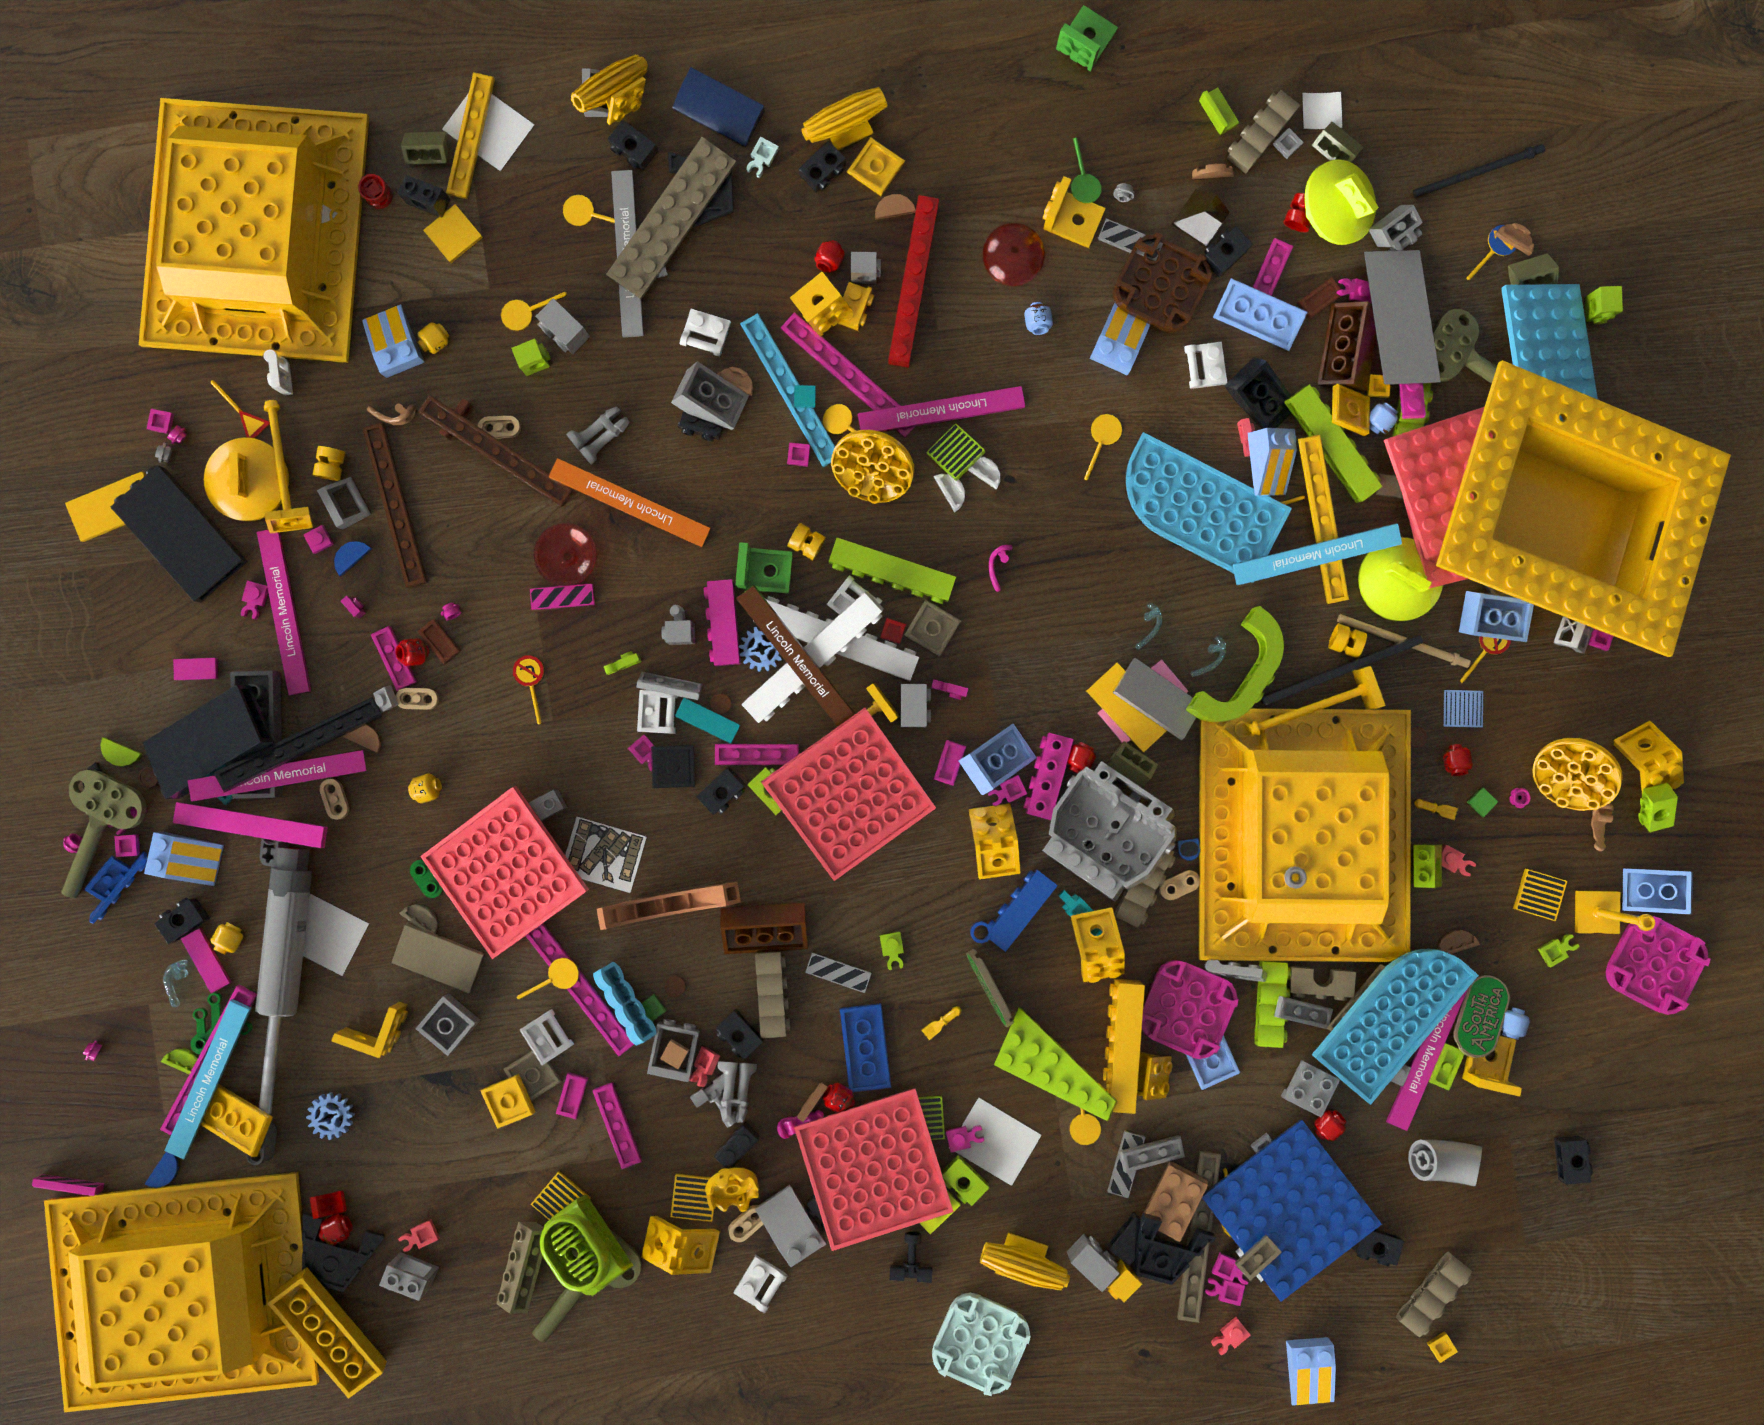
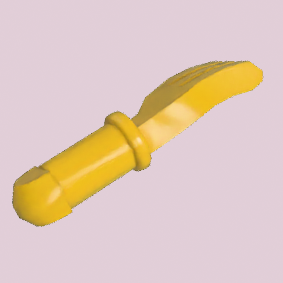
M1417 799L1414 802V805L1419 809H1425L1432 813L1437 812L1439 816L1451 820L1456 818L1455 816L1458 811L1456 807L1443 804L1438 806L1437 803L1427 802L1423 799Z
M958 1006L953 1007L951 1011L941 1016L939 1021H932L925 1026L922 1032L929 1040L941 1031L944 1024L948 1025L951 1020L961 1014V1008Z

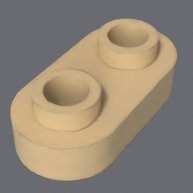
M489 416L482 418L478 423V427L495 438H513L521 431L520 422L513 416ZM510 424L514 425V429L512 431H508L507 429L508 425ZM489 425H493L491 432L487 431Z
M403 688L396 694L398 706L403 709L430 710L439 703V696L432 689ZM410 695L411 701L407 703L405 697ZM428 695L432 697V701L430 703L426 702V697Z
M336 779L324 780L320 785V794L328 816L335 820L345 818L349 813V804L341 782ZM332 785L335 787L334 793L330 792V786ZM338 805L342 807V811L340 813L336 811V807Z
M1185 870L1165 879L1162 887H1159V892L1163 898L1175 900L1196 890L1200 885V877L1192 870ZM1188 877L1193 878L1191 885H1188L1186 882ZM1169 886L1174 887V892L1171 894L1167 891Z
M758 1205L750 1206L747 1211L742 1212L730 1223L728 1230L729 1236L733 1241H745L763 1225L759 1216H751L753 1213H757L755 1207ZM739 1226L743 1228L741 1231L735 1230Z

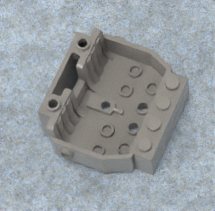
M1101 761L1095 771L1085 766L1076 777L1073 775L1068 781V789L1053 809L1049 829L1051 839L1042 851L1116 902L1125 888L1129 890L1151 877L1166 854L1169 855L1176 844L1174 842L1177 830L1170 823L1175 816L1171 807ZM1118 781L1131 790V795L1128 797L1122 793L1118 787L1113 785L1114 782ZM1141 798L1150 803L1148 807L1139 802ZM1155 808H1158L1162 813L1155 815L1153 811ZM1113 822H1119V828H1112ZM1089 841L1093 843L1091 849L1085 847V844ZM1106 853L1110 854L1108 861L1103 860V855Z

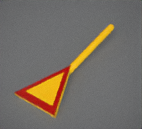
M214 380L211 381V384L240 414L247 438L255 439L270 425V422L243 412Z

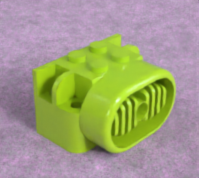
M587 1195L574 1200L544 1225L540 1236L541 1253L559 1282L571 1291L594 1296L634 1266ZM572 1248H575L577 1250V1257L573 1255Z

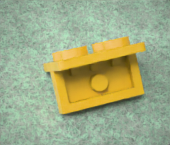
M1140 1052L1138 1096H1143L1144 1100L1166 1098L1170 1088L1168 1081L1169 1074L1172 1071L1171 1056H1158Z

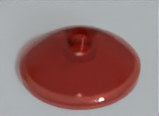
M1018 223L1004 224L996 228L988 236L983 247V262L987 272L996 281L1009 286L1023 285L1034 279L1040 272L1045 259V249L1039 235L1030 227ZM1017 248L1019 252L1014 254L1011 252V249Z
M561 523L547 528L539 536L535 543L533 557L535 566L544 579L558 586H572L584 581L592 573L597 560V550L592 537L583 528L574 524ZM566 553L571 554V558L569 560H565L564 555Z

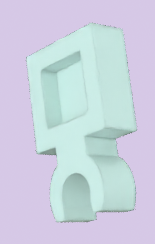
M760 137L751 153V157L755 160L749 162L747 172L750 173L753 167H757L759 170L756 175L760 178L763 174V165L770 167L779 150V146Z

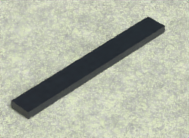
M1414 635L1265 694L1260 700L1261 704H1271L1420 645L1423 639L1421 635Z
M371 697L214 772V775L225 793L381 718L382 714Z

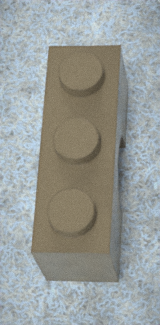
M1288 965L1291 968V978L1287 980V988L1290 989V993H1293L1294 997L1304 998L1306 994L1314 995L1313 998L1317 999L1335 996V1000L1347 1001L1348 997L1354 998L1356 972L1330 968L1328 980L1323 984H1316L1313 978L1314 969L1305 966Z

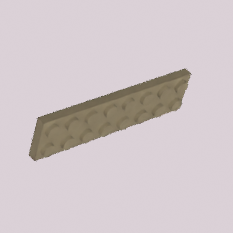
M701 137L606 275L642 300L659 273L737 164L736 160Z

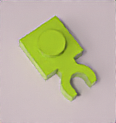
M630 651L621 655V659L617 660V662L604 666L606 674L610 675L642 661L639 654H633Z
M894 932L880 935L883 956L890 957L887 962L888 969L892 970L891 963L893 961H898L900 968H903V961L898 957V954L904 953L901 933Z
M1572 934L1564 935L1561 942L1559 939L1554 938L1537 948L1548 967H1553L1568 958L1569 956L1566 951H1574L1579 948V944L1576 943L1571 946L1569 945L1568 941L1574 937Z

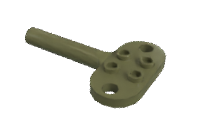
M1462 309L1447 311L1439 319L1433 330L1437 361L1441 373H1439L1441 382H1446L1453 379L1461 371L1462 367L1466 366L1492 384L1497 366L1475 351L1474 346L1479 336V326L1475 318L1469 312ZM1459 318L1466 322V326L1460 323Z
M97 770L80 771L74 775L69 786V796L73 805L89 816L88 826L61 891L64 896L70 898H78L106 826L111 825L119 829L134 828L142 822L146 814V801L138 790ZM80 781H82L85 786L82 792L78 788ZM132 807H135L137 810L135 818L131 815Z
M611 1230L634 1265L631 1267L634 1270V1276L627 1278L622 1274L608 1285L614 1288H625L637 1280L641 1272L642 1261L639 1253ZM572 1248L573 1255L577 1257V1250L575 1248ZM566 1288L532 1331L534 1337L541 1342H546L583 1293Z

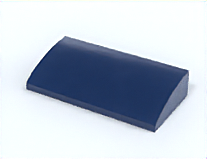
M690 67L672 107L673 110L744 147L747 146L765 112L764 105Z

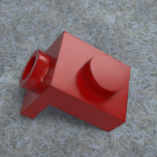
M343 1190L310 1198L313 1219L347 1211Z

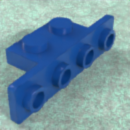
M145 851L138 856L131 866L112 855L88 883L85 891L101 900L99 905L90 914V923L94 924L97 919L101 920L108 911L106 908L111 903L115 904L120 898L121 890L131 885L136 872H141L146 867L147 853Z

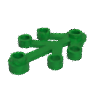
M218 992L210 994L207 998L208 1003L211 1005V1028L207 1032L205 1019L208 1016V1011L201 1007L193 1012V1018L197 1021V1035L191 1040V1048L197 1054H201L203 1048L199 1047L198 1041H203L205 1046L221 1016L220 1003L223 998ZM213 995L217 996V1003L213 1002ZM198 1011L203 1012L202 1018L198 1016ZM249 1021L245 1022V1025L248 1026V1031L246 1032L242 1029L240 1034L246 1035L252 1031L253 1026Z

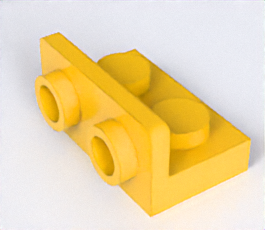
M851 282L848 283L843 298L853 311L851 313L848 312L842 319H838L840 321L838 324L857 331L860 325L864 326L867 314H865L867 306L871 307L875 296L872 294V287L868 286V288Z

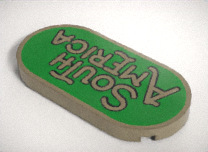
M975 949L966 952L967 958L1000 1020L1006 1027L1014 1024V1020L1011 1019L1012 1014L985 963L980 957L976 958L975 955L978 952Z
M1484 975L1476 978L1469 986L1463 999L1454 1029V1040L1459 1050L1466 1056L1472 1058L1484 1057L1492 1053L1497 1046L1505 1013L1510 1002L1508 988L1497 977Z

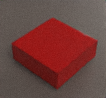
M886 618L880 638L900 644L906 624Z

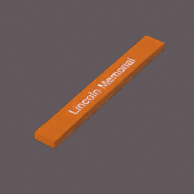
M558 458L549 475L550 479L699 547H703L711 528Z

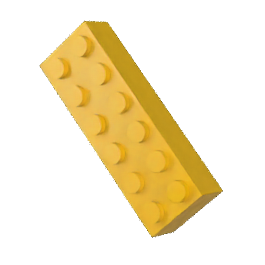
M1114 979V984H1110L1109 995L1112 996V1005L1108 1006V1017L1111 1019V1026H1107L1106 1037L1109 1038V1047L1105 1048V1059H1107L1108 1067L1104 1068L1103 1080L1106 1081V1090L1117 1100L1113 1112L1136 1113L1145 985L1139 980Z
M307 1267L272 1293L267 1304L348 1399L383 1374L387 1361Z

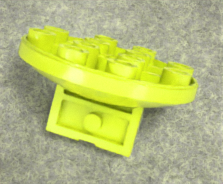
M1331 160L1317 167L1307 181L1305 189L1306 217L1310 220V223L1320 237L1333 244L1347 245L1359 241L1369 232L1375 219L1376 210L1379 207L1376 204L1374 190L1368 177L1358 166L1346 160Z
M1401 538V545L1369 552L1363 559L1359 569L1358 584L1363 600L1377 615L1392 621H1408L1424 615L1436 604L1443 587L1442 585L1429 589L1432 582L1427 580L1415 541L1410 538Z

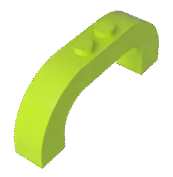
M1261 606L1252 608L1241 624L1258 641L1259 656L1234 696L1227 702L1217 701L1204 691L1197 692L1185 709L1191 715L1207 722H1224L1239 718L1262 699L1264 695L1263 690L1273 682L1275 678L1274 673L1283 657L1284 641L1278 623Z

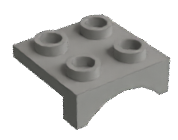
M1301 1060L1287 1090H1283L1281 1097L1322 1117L1340 1079Z

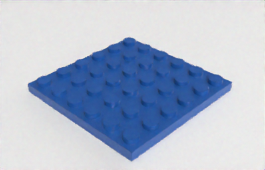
M1301 1119L1211 1187L1202 1196L1203 1200L1244 1254L1265 1235L1280 1249L1282 1253L1259 1273L1280 1302L1382 1225Z

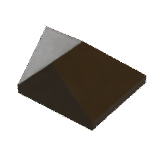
M1195 189L1172 225L1207 247L1230 212L1217 194Z

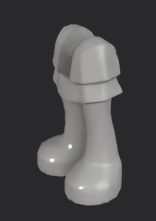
M617 406L606 410L604 414H601L584 431L578 433L571 430L566 434L591 465L597 460L596 455L600 449L611 439L618 437L620 432H624L630 423L627 417L622 418L615 424L611 422L621 412ZM603 428L607 429V431H605L594 442L587 446H584L592 437H594Z
M718 1061V1069L724 1073V1092L721 1101L722 1108H720L722 1120L725 1122L730 1121L731 1106L737 1107L736 1122L742 1123L748 1112L746 1108L748 1106L747 1093L750 1077L756 1072L757 1064ZM737 1067H738V1071H739V1086H738L737 1099H735V1098H733V1097H734V1086H735V1077H736V1072H737Z

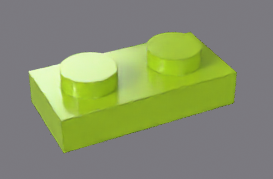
M1445 1043L1428 1082L1449 1091L1465 1054L1458 1048Z

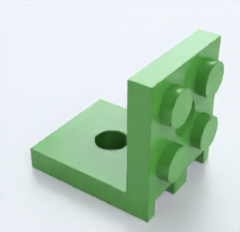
M1083 5L1071 25L1069 26L1066 23L1060 30L1056 50L1061 51L1065 55H1070V59L1082 66H1087V70L1091 72L1117 32L1118 27ZM1090 30L1094 32L1095 37L1089 39L1084 35V32Z
M739 542L735 585L739 590H747L755 585L758 591L789 594L793 552L751 548L748 543ZM768 565L776 568V573L772 577L764 574V569Z

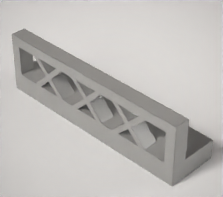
M1563 616L1553 643L1570 647L1576 652L1584 654L1594 628L1577 621L1572 623L1569 618ZM1571 629L1573 632L1571 642L1563 641V634Z

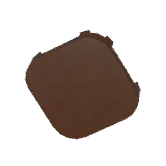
M1155 232L1153 235L1140 237L1135 243L1115 283L1113 297L1117 306L1124 312L1160 330L1178 332L1185 328L1193 317L1202 295L1211 280L1212 273L1206 261L1207 258L1200 253L1197 256L1163 239V234ZM1150 240L1155 241L1152 247L1145 244L1144 242ZM1159 242L1163 243L1160 251L1156 249ZM1137 249L1144 252V256L1137 254ZM1154 252H1157V260L1154 261L1147 258V254L1153 256Z

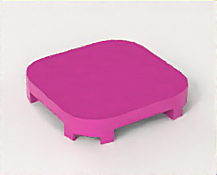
M1653 916L1655 926L1649 931L1641 930L1638 925L1629 923L1607 964L1606 978L1608 983L1617 992L1654 1011L1669 1015L1685 1010L1689 1005L1687 1000L1704 966H1709L1711 960L1708 958L1705 942Z
M1179 960L1167 961L1157 971L1144 1001L1142 1031L1150 1039L1193 1058H1208L1217 1053L1221 1047L1219 1046L1232 1013L1238 1005L1239 999L1237 998L1236 990L1232 983L1226 979L1187 962Z

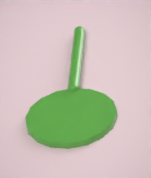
M1075 137L1074 145L1081 175L1073 179L1071 192L1078 201L1092 203L1101 194V184L1095 176L1085 174L1078 139Z

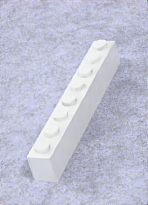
M866 590L803 648L819 668L824 664L828 666L836 659L834 655L839 650L843 653L851 645L849 641L853 637H861L867 631L865 627L870 622L874 625L882 617L880 613L884 608ZM786 663L742 703V706L758 723L763 719L768 721L775 714L773 710L778 705L782 708L790 701L788 696L793 692L799 693L805 685L788 663Z
M770 596L766 599L795 638L807 643L833 621L828 618L826 621L818 619L819 615L807 611L806 614L798 611L799 607L787 604V607L779 604L780 600ZM868 633L859 638L853 637L849 641L851 645L843 653L840 650L836 653L907 681L911 680L919 659L918 656H915L917 652L907 648L904 651L896 649V644L886 640L883 644L876 641V636Z

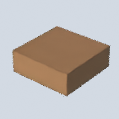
M671 1039L660 1059L679 1069L690 1049Z

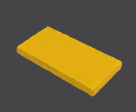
M141 471L65 503L81 542L88 541L126 525L110 506L115 503L116 497L130 490L132 483L146 476L145 472Z
M1115 663L1086 692L1142 752H1145L1167 730L1113 694L1114 689L1125 673V670L1118 663Z
M218 1084L201 1125L249 1156L257 1157L273 1117Z

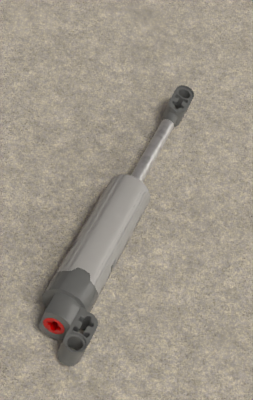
M261 838L260 861L265 866H271L255 1011L260 1015L269 1016L259 1109L271 1115L282 1016L288 1017L297 1013L312 871L308 870L310 849L289 847L288 842ZM272 1122L260 1148L262 1157L259 1153L257 1157H251L246 1154L248 1162L252 1165L262 1164L274 1157L277 1128Z

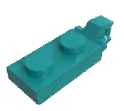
M1064 889L1058 894L1065 902L1062 908L1070 917L1093 911L1076 894L1071 897ZM1094 928L1091 930V934L1099 936L1102 934V930Z

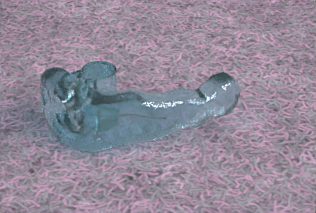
M1151 602L1146 605L1151 611L1144 614V620L1148 622L1156 617V625L1148 636L1135 645L1136 649H1141L1155 637L1162 624L1161 612Z
M1220 636L1214 638L1218 644H1211L1208 647L1210 654L1220 652L1219 657L1210 665L1192 671V677L1207 673L1222 662L1226 655V645Z
M180 960L166 968L163 976L165 991L172 1007L180 1005L174 990L173 975L176 980H180L188 975V971L185 969V966H188L187 960Z

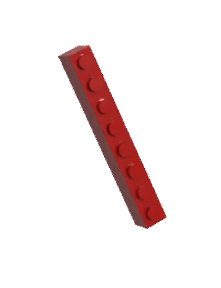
M918 196L888 364L909 368L938 212V198Z

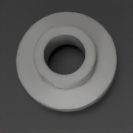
M1125 183L1119 184L1114 190L1113 195L1120 202H1128L1134 198L1133 187Z
M165 442L162 446L158 445L155 457L158 458L159 463L169 462L172 447L168 446V443Z
M1294 866L1286 870L1284 880L1289 887L1297 889L1306 883L1307 876L1302 868ZM1294 873L1298 874L1297 881H1292L1291 879Z

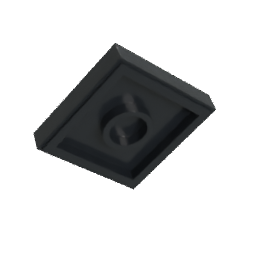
M694 745L651 747L652 789L695 787Z

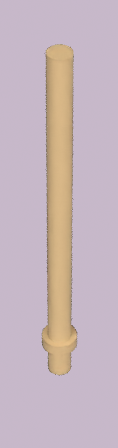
M1342 614L1337 619L1339 623L1395 643L1406 639L1404 636ZM1423 643L1412 647V649L1449 661L1454 666L1457 664L1468 668L1471 662L1460 657L1458 653L1451 654Z

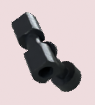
M915 1231L905 1232L904 1242L908 1243V1261L903 1262V1265H890V1280L904 1281L905 1278H917V1282L932 1283L933 1267H920V1263L916 1262L917 1244L921 1243V1233Z

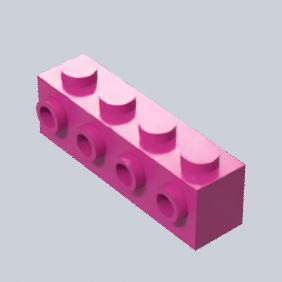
M732 579L707 581V587H704L705 600H709V608H706V619L710 620L711 628L707 629L708 641H712L713 649L709 650L710 662H714L715 666L741 664L734 581Z
M1047 733V736L1042 737L1040 748H1043L1041 757L1037 756L1034 766L1037 769L1036 776L1031 777L1029 788L1032 789L1030 797L1026 796L1023 806L1026 809V814L1048 820L1052 819L1053 809L1057 802L1073 739L1053 733Z

